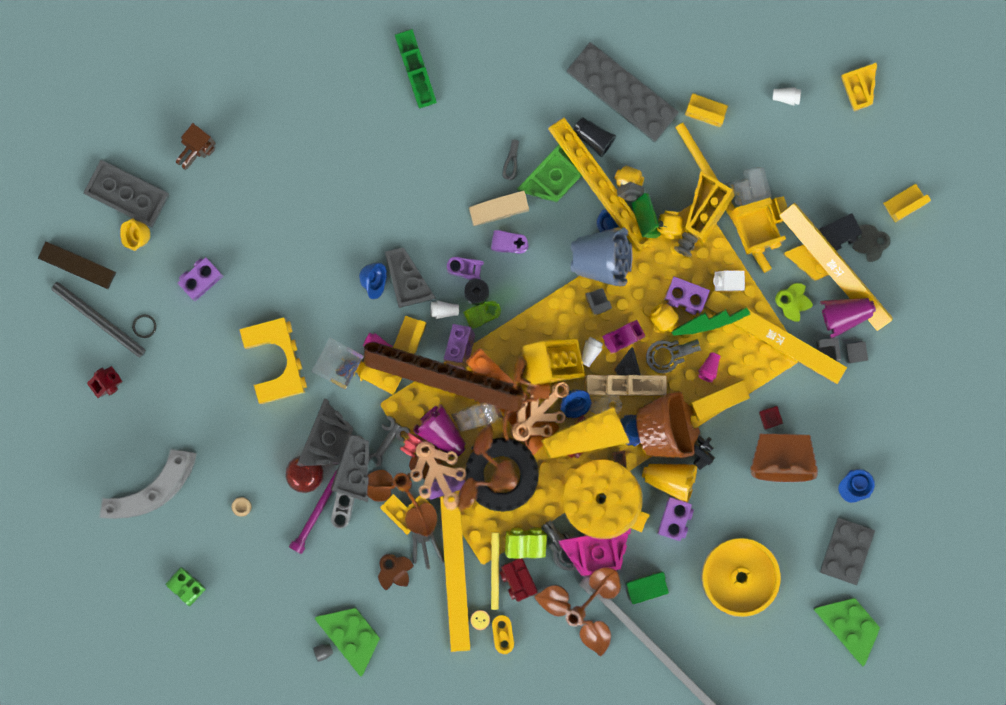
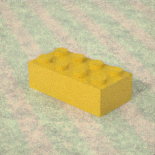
M578 339L542 341L523 346V357L527 363V376L531 381V385L565 382L586 377Z

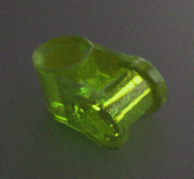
M488 301L463 311L468 326L475 329L498 318L501 314V308L497 302ZM491 305L494 308L497 307L494 315H492L490 312L487 313V311L489 310V306Z

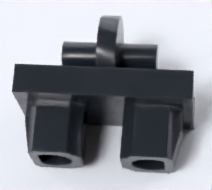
M700 435L694 444V452L698 457L693 462L699 470L707 464L710 465L715 459L710 453L714 449L709 444L712 439L708 437L704 440Z

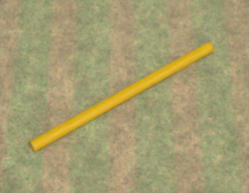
M681 123L676 126V130L701 171L719 181L685 124ZM730 202V204L726 208V212L733 222L730 212L733 211L735 207L733 203ZM752 253L763 273L772 269L763 253L758 255Z

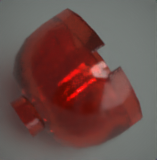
M297 456L286 467V481L291 489L296 492H313L323 481L322 465L298 466L297 463L300 456Z

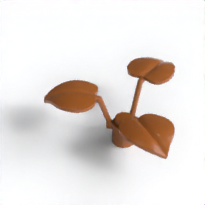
M519 356L515 367L514 389H517V382L520 387L521 383L531 386L529 395H533V398L523 399V403L537 402L538 398L549 400L551 384L531 385V381L526 380L523 374L527 363L524 357ZM505 410L502 421L503 434L506 440H509L506 432L509 410Z
M490 423L477 435L474 442V452L477 455L482 453L485 458L497 467L496 473L491 482H475L473 478L465 481L458 495V508L460 512L472 505L477 495V486L479 485L491 486L492 490L499 491L503 488L512 490L517 484L518 478L513 473L511 462L505 459L498 464L486 453L493 440V429Z
M424 448L422 450L423 453H427L429 451L428 448ZM417 454L409 462L411 471L415 469L419 457ZM434 458L436 463L441 465V459ZM427 461L422 470V479L425 480L430 468ZM376 470L370 473L367 486L368 497L377 502L386 501L391 497V489H394L396 486L400 491L408 495L416 507L410 509L406 514L405 523L407 527L416 534L425 537L429 536L435 529L437 513L435 508L429 503L418 505L409 491L412 487L410 473L407 475L398 473L394 476V479L385 470ZM415 473L413 477H418L420 474Z
M604 567L592 573L589 578V585L596 591L582 607L575 606L571 609V604L567 603L569 601V594L559 585L548 586L535 596L540 606L550 614L559 617L566 615V621L569 625L582 626L580 638L588 648L599 656L606 652L611 641L609 627L600 620L594 623L591 620H583L586 617L584 609L598 593L605 599H612L618 595L621 589L619 574L615 569Z

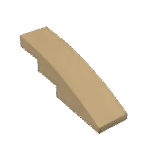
M586 375V392L589 395H665L666 376Z

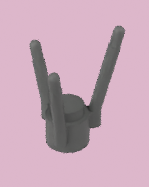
M433 532L427 537L416 533L412 534L414 564L417 563L418 540V544H422L426 569H430L426 542L430 541L429 538L441 562H445Z

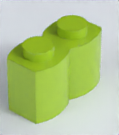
M512 528L511 531H506V556L508 558L546 557L547 534L541 528H530L528 531H523L521 528Z

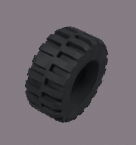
M503 437L495 438L492 440V444L486 450V453L492 459L505 456L514 460L520 469V480L513 490L506 493H497L488 486L479 485L477 486L475 500L487 509L504 512L519 508L532 497L538 485L539 469L535 457L524 444L511 438L509 440ZM473 451L469 456L465 469L466 481L469 478H473L475 482H485L484 469L489 460L482 453L477 455Z

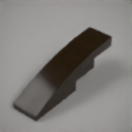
M46 241L38 259L106 289H109L116 274L113 270Z

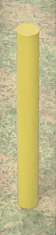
M492 532V610L499 609V532Z

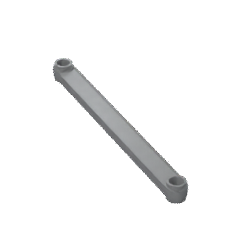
M591 575L585 576L579 583L589 595L596 591L589 585ZM599 593L596 595L705 705H716L611 599H605Z

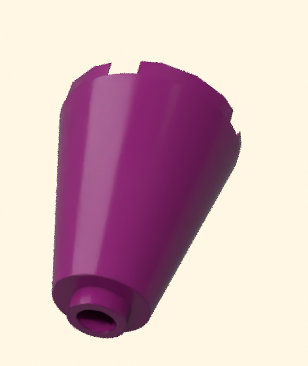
M868 298L820 301V305H825L822 314L827 331L831 330L833 333L829 335L830 338H834L872 318L873 312H876L874 302L869 301Z
M441 404L429 410L420 419L422 424L420 426L416 424L413 428L417 435L445 453L452 451L458 457L466 449L464 447L466 444Z

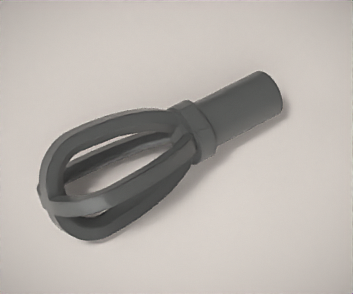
M512 140L509 155L503 166V178L507 180H513L516 176L518 140ZM513 158V173L511 176H507L506 170L509 161Z

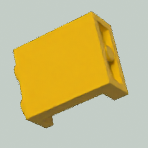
M770 196L736 207L730 212L747 255L754 253V255L761 254L769 247L771 250L782 246L781 242L786 240L785 235L780 236L768 207L772 204Z

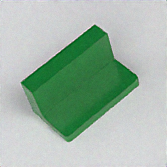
M644 193L632 203V207L642 237L657 238L661 235L657 231L659 223L649 193Z
M663 571L625 582L632 604L644 602L669 593Z

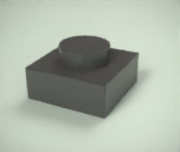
M632 182L617 189V196L631 202L644 194V187Z

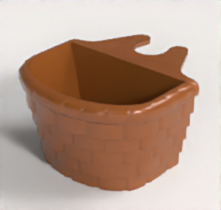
M680 391L669 392L665 396L659 397L637 410L636 420L639 438L643 450L648 456L684 458L693 456L695 453L694 444L700 435V429L692 427L691 416H695L692 407L685 402Z
M759 434L753 465L750 467L751 475L758 480L773 482H805L816 479L818 467L816 466L810 435Z

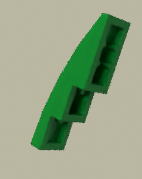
M413 29L394 34L418 108L437 103Z
M746 306L729 315L725 309L710 318L704 312L671 332L674 336L714 330L750 315V311Z

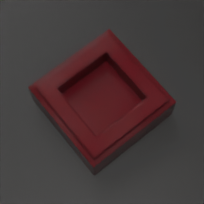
M778 406L759 411L764 430L783 424Z

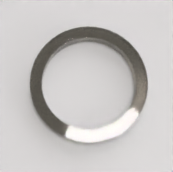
M143 314L135 318L132 328L138 337L149 338L156 332L157 324L153 317ZM142 317L150 318L154 324L153 331L147 336L139 335L135 329L136 322Z

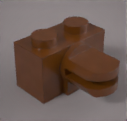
M192 123L181 137V143L186 148L176 159V163L178 165L182 164L184 170L188 169L197 157L202 156L205 158L214 152L216 148L214 147L216 145L215 141Z

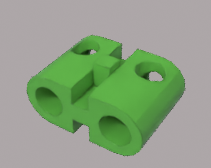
M180 567L165 584L188 606H191L206 590L183 567Z

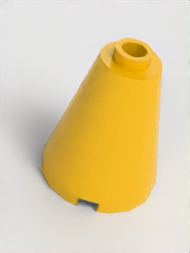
M649 464L648 467H644L642 478H645V483L683 502H689L693 492L692 486L696 480L697 466L693 464Z

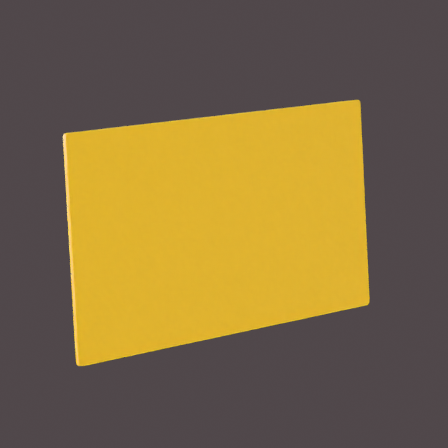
M691 205L679 212V216L683 217L680 235H674V239L662 237L663 233H661L659 237L652 238L654 241L639 252L632 245V269L626 275L627 284L625 286H613L578 276L475 342L470 355L471 357L480 348L514 381L516 362L519 356L523 357V346L542 341L578 339L582 357L585 341L592 337L603 343V350L591 363L590 367L583 364L585 375H617L614 369L630 348L633 347L640 374L646 376H666V394L680 391L685 402L689 405L740 381H743L748 394L798 363V361L733 323L705 332L674 336L669 330L661 332L652 323L651 311L660 303H668L664 299L673 277L710 290L706 299L707 302L711 293L715 290L713 283L715 272L744 271L745 290L718 292L743 307L747 306L748 310L786 331L717 224L704 243L698 240L694 244L695 248L690 252L692 254L691 257L681 255L674 250L675 246H679L678 241L683 238L682 234L684 232L687 233L685 227ZM602 288L607 300L610 301L612 309L593 316L585 293H591ZM678 288L673 289V296L681 298L682 291ZM696 295L691 296V303L699 305L700 298ZM678 306V308L672 307L679 315L677 327L706 312L709 318L716 315V313L706 307H703L702 312L696 313V315L686 312V308ZM638 320L646 337L611 354L606 348L602 336ZM698 339L699 344L692 346V348L700 345L701 351L674 359L676 361L684 358L685 362L678 364L673 371L658 373L649 367L646 354L648 348L653 343L661 340L669 342L678 340L679 344L677 345H682ZM659 344L652 349L650 356L652 357V353L655 351L654 360L660 367H657L655 364L653 366L658 370H667L669 367L662 368V366L670 363L672 355L666 348L656 350L655 348L662 346ZM679 350L674 351V355L678 354ZM710 352L721 356L716 379H713V382H707L698 377V370L708 358ZM468 366L467 370L473 372ZM527 366L523 372L525 378L528 372ZM586 377L564 382L569 386V391L576 389L586 391ZM415 381L381 403V407L387 417H394L396 423L402 427H408L411 430L410 433L423 441L426 440L417 435L413 428L416 424L419 426L422 424L420 419L429 410L441 404L466 443L464 446L466 448L465 451L457 457L455 464L450 465L445 460H441V465L449 468L466 469L469 456L474 451L471 447L474 446L479 432L489 423L492 425L493 439L505 438L502 428L504 414L498 407L486 403L480 404L479 401L475 402L473 399ZM590 395L592 405L590 410L583 416L588 419L614 407L619 420H621L625 415H637L638 408L665 395ZM563 398L558 399L554 410L548 408L545 413L562 412L561 404ZM722 411L700 421L697 420L696 416H691V425L695 429ZM560 414L557 415V420L559 421L561 419ZM565 416L564 422L556 423L560 428L554 434L571 427L580 417L568 418ZM507 421V436L516 440L512 435V426ZM402 431L401 436L408 440V433ZM641 443L636 446L621 444L585 451L578 459L575 456L571 459L568 455L549 458L544 446H542L533 455L537 461L539 479L532 497L519 508L504 512L487 509L474 500L469 508L461 512L462 535L480 563L486 564L491 561L492 532H499L500 555L505 552L506 531H511L512 528H521L523 531H528L530 528H541L548 520L551 519L553 521L565 513L563 506L564 489L570 476L580 466L595 460L613 461L612 452L625 451L627 469L631 471L652 456H648L645 453ZM449 456V457H448V460H450V461H452V460L455 459L454 456H453V457H452V456ZM505 456L493 458L498 464L505 459L511 462L513 473L518 478V484L520 469L517 463ZM490 461L484 469L485 482L492 481L497 469ZM503 488V489H501V490H499V491H494V492H497V493H506V492H509V491H511V490H509V489H507V488ZM460 490L455 491V492H453V493H456L457 495H459V491H460Z

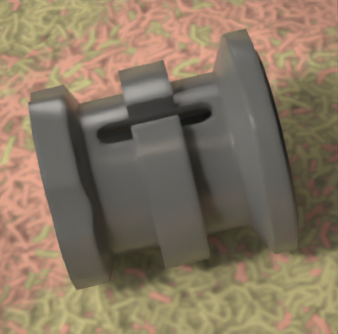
M684 232L682 234L683 238L678 241L679 246H675L674 250L681 255L691 257L692 254L690 252L694 250V244L697 243L698 238Z

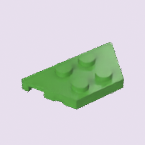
M558 145L517 190L519 192L525 191V194L557 203L582 175L561 146Z
M855 598L815 607L813 610L858 663L862 667L865 666L880 630L877 623Z
M352 608L315 617L314 619L359 676H363L380 637L358 609Z

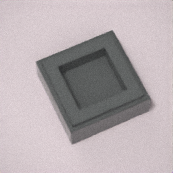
M866 342L845 345L848 364L868 361Z

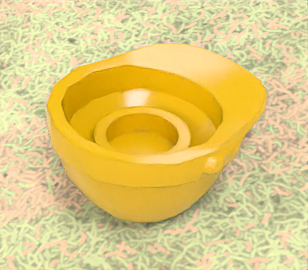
M134 218L123 222L120 228L121 242L126 248L136 251L150 240L151 233L149 227Z

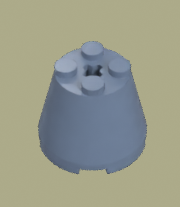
M613 228L577 238L576 241H572L571 251L573 252V260L571 261V271L576 272L578 276L613 286H625L627 284L626 275L632 269V243H629L627 240V229Z

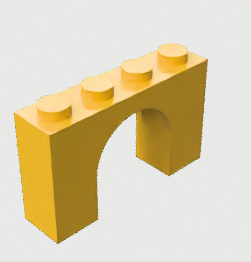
M280 318L239 329L245 349L265 344H276L284 350L287 357L286 369L280 377L254 385L259 404L305 393L304 388H307L305 376L301 377L300 369L303 368L300 358H296L295 351L298 349L295 339L292 340L290 333L293 332L290 321Z

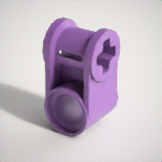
M494 230L491 250L517 254L527 251L528 240L524 235ZM519 240H522V243L525 245H521L520 248H517V245L515 243H518Z
M452 257L447 262V271L450 275L469 280L481 279L480 271L484 262L475 259ZM458 262L461 268L458 271H453L450 268V264Z

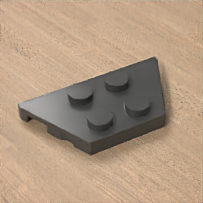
M324 398L297 463L298 466L339 464L348 436L353 432L354 428L343 419V416L338 411L332 408L326 398Z

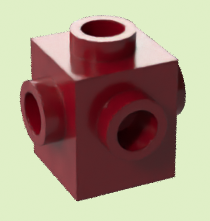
M110 366L107 369L103 367L98 369L87 384L95 396L100 398L106 394L110 396L119 390L117 387L123 381L114 368Z

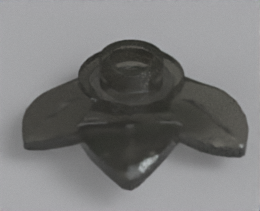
M873 225L859 226L862 231L861 237L853 244L852 248L858 253L866 254L868 262L877 261L882 256L883 250L889 247L890 237L885 232H879ZM878 238L883 239L882 245L877 243Z

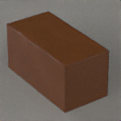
M625 451L612 452L613 462L627 469Z

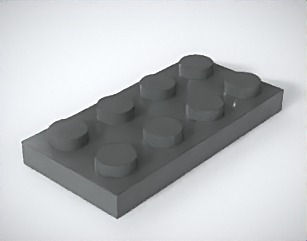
M100 160L83 193L153 228L170 195L103 160Z

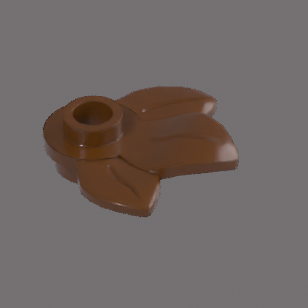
M384 555L379 562L381 571L378 575L382 588L388 590L393 583L407 587L409 584L407 571L414 567L413 563L404 556ZM387 560H391L393 562L392 567L386 566L385 563Z

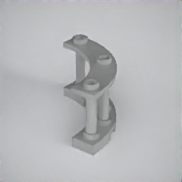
M171 449L163 471L152 484L128 497L118 499L103 498L99 518H130L147 514L163 506L181 490L190 476L197 453Z

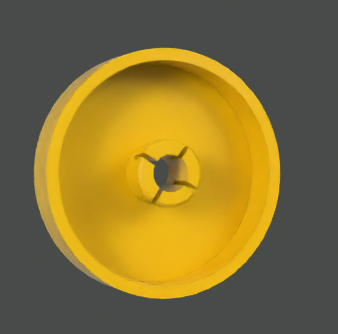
M595 460L580 466L570 476L563 493V506L567 518L577 530L593 538L610 539L620 536L634 525L642 508V492L635 476L624 466L610 460ZM606 495L605 503L600 504V497Z
M736 538L724 541L708 554L703 564L702 585L706 596L715 607L729 615L745 617L760 613L773 602L779 591L781 575L777 560L764 545L754 540ZM738 572H744L746 575L745 581L742 583L736 581Z

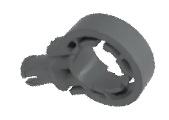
M698 339L682 345H677L679 344L678 340L673 342L661 340L653 343L648 348L646 354L649 367L658 373L673 371L678 364L685 362L684 358L676 361L674 359L701 351L700 345L692 348V346L699 344ZM659 344L662 346L655 348L656 350L666 348L672 355L670 363L662 366V368L669 367L667 370H658L653 366L655 364L657 367H660L654 360L655 351H653L652 357L650 356L652 349ZM679 350V353L674 355L673 352Z
M551 519L548 520L541 528L551 539L552 543L548 546L552 550L554 563L563 570L571 571L577 569L572 562L565 564L571 565V567H565L560 564V562L564 564L565 561L561 558L563 548L560 546L559 540L571 539L567 532H564L562 535Z

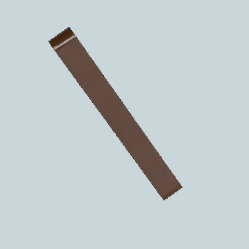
M369 342L364 346V364L369 368L515 412L520 411L523 407L524 390L520 386L514 389V384L380 343Z

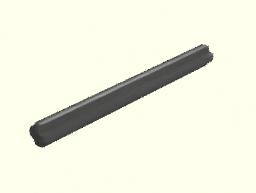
M56 282L52 286L51 290L137 357L141 358L146 350L62 284Z

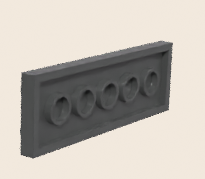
M591 42L566 71L567 74L653 142L658 140L679 114L675 108Z

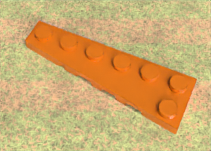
M480 348L466 361L470 369L475 373L514 384V381ZM524 392L523 398H525V399L530 398V397ZM527 402L528 404L525 408V421L530 416V402ZM499 408L500 411L504 414L505 409ZM510 411L507 418L512 427L517 423V411ZM536 421L531 426L540 428L543 425H549L553 430L552 435L560 428L554 421ZM547 427L544 429V434L548 433ZM519 428L518 433L520 435L523 433L522 428ZM530 435L528 439L522 442L534 455L543 446L541 440L547 437Z

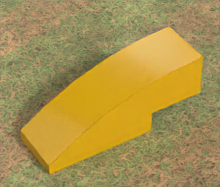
M740 381L699 399L690 405L697 420L700 421L750 397L743 381Z

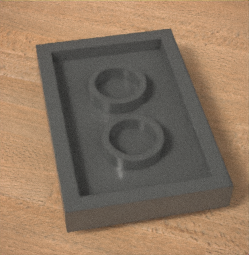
M837 518L819 573L857 585L875 530Z

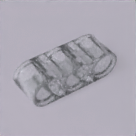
M486 403L467 407L451 414L459 432L487 425L503 418L499 407Z

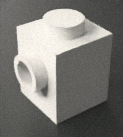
M744 271L715 272L713 279L715 291L745 290Z

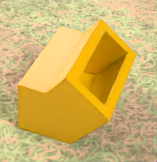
M784 196L772 199V204L769 206L775 224L784 222L779 216L782 211L788 208Z

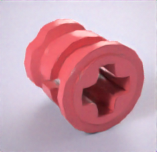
M408 433L409 439L404 441L405 445L400 450L415 458L416 447L424 441L414 434Z

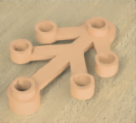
M557 382L552 387L549 400L545 399L539 407L538 401L530 402V416L526 421L525 408L528 403H523L522 409L517 411V423L512 427L513 437L518 441H524L530 435L551 436L553 433L551 426L543 425L540 428L531 426L536 421H554L555 423L565 421V414L563 412H544L558 397L564 398L569 394V386L564 382ZM531 386L527 387L528 394H530ZM559 386L561 387L560 393L557 392ZM558 414L561 415V419L559 421L557 420ZM547 427L548 433L544 434V429ZM519 428L523 429L521 435L518 433Z
M421 442L416 447V454L419 459L415 469L411 471V479L415 482H419L422 479V470L427 461L430 468L424 485L419 489L420 496L422 498L430 497L431 487L434 478H436L445 496V507L450 510L456 509L459 505V496L451 492L443 474L452 476L458 481H463L466 471L463 468L453 469L439 465L434 459L445 460L448 464L453 465L457 462V454L455 452L445 453L435 450L434 445L430 442ZM424 448L429 449L427 453L422 452ZM454 456L455 459L450 461L448 460V457ZM463 472L464 475L462 477H458L457 473ZM414 473L420 474L418 478L413 477ZM422 490H429L427 494H422ZM454 497L455 500L453 502H449L448 498Z

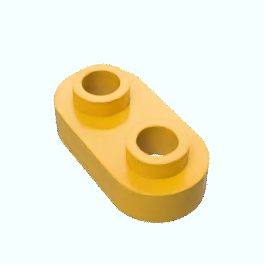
M498 615L492 622L495 648L501 654H508L514 648L511 620L505 615ZM500 621L505 622L506 625L504 628H500L498 626V623ZM503 640L508 642L507 647L501 646Z

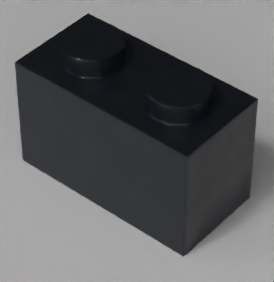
M853 213L818 229L836 251L842 248L841 244L848 242L850 245L858 241V236L862 234Z

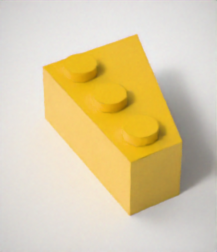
M700 171L698 185L685 229L687 233L704 243L735 194L733 189Z

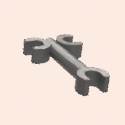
M392 416L387 417L391 421L390 427L385 424L381 425L382 429L390 430L377 451L369 455V461L373 457L378 459L376 467L382 464V456L395 436L398 440L405 441V438L401 436V432H411L408 427H402L396 423L395 418Z

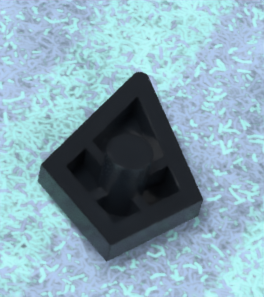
M633 347L630 348L614 369L617 375H641Z

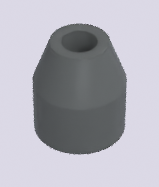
M321 644L313 648L318 662L328 659L333 654L330 644Z

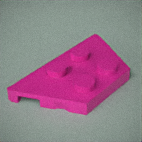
M631 528L620 536L610 539H597L587 535L559 540V544L582 576L592 575L594 571L604 567L619 570L622 566V557L627 548L626 542L628 534L631 533Z

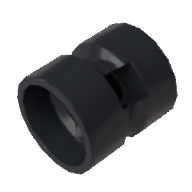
M481 279L470 280L464 289L465 298L471 305H483L489 298L488 285Z

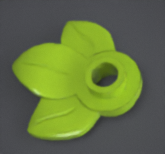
M792 284L787 290H781L775 296V302L777 306L783 309L784 316L794 322L800 321V312L806 311L813 306L810 299L803 295L806 288L803 284ZM782 296H786L788 298V301L786 303L781 301Z

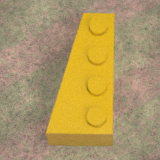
M614 407L541 440L549 458L630 443Z

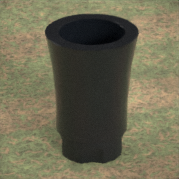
M581 118L573 129L578 137L600 157L606 154L616 138L615 134L602 129L585 118Z

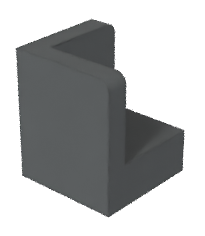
M602 288L591 293H585L593 316L612 309L610 301L607 300Z
M838 338L816 341L818 351L837 362L841 361Z

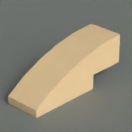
M525 191L477 204L469 207L473 226L527 212L529 211Z

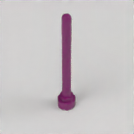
M337 470L298 539L295 538L294 541H291L289 548L300 554L304 552L306 544L304 542L333 492L331 487Z

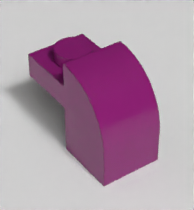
M635 320L602 337L606 348L612 354L646 336L638 320Z

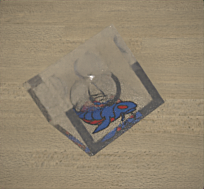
M329 338L311 372L346 390L364 355Z

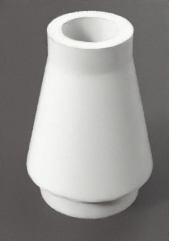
M797 87L774 89L773 100L793 106L800 104L801 89H797Z
M438 300L431 302V317L440 319L458 316L459 305Z
M592 337L585 341L582 353L584 365L590 367L591 363L603 350L602 342Z

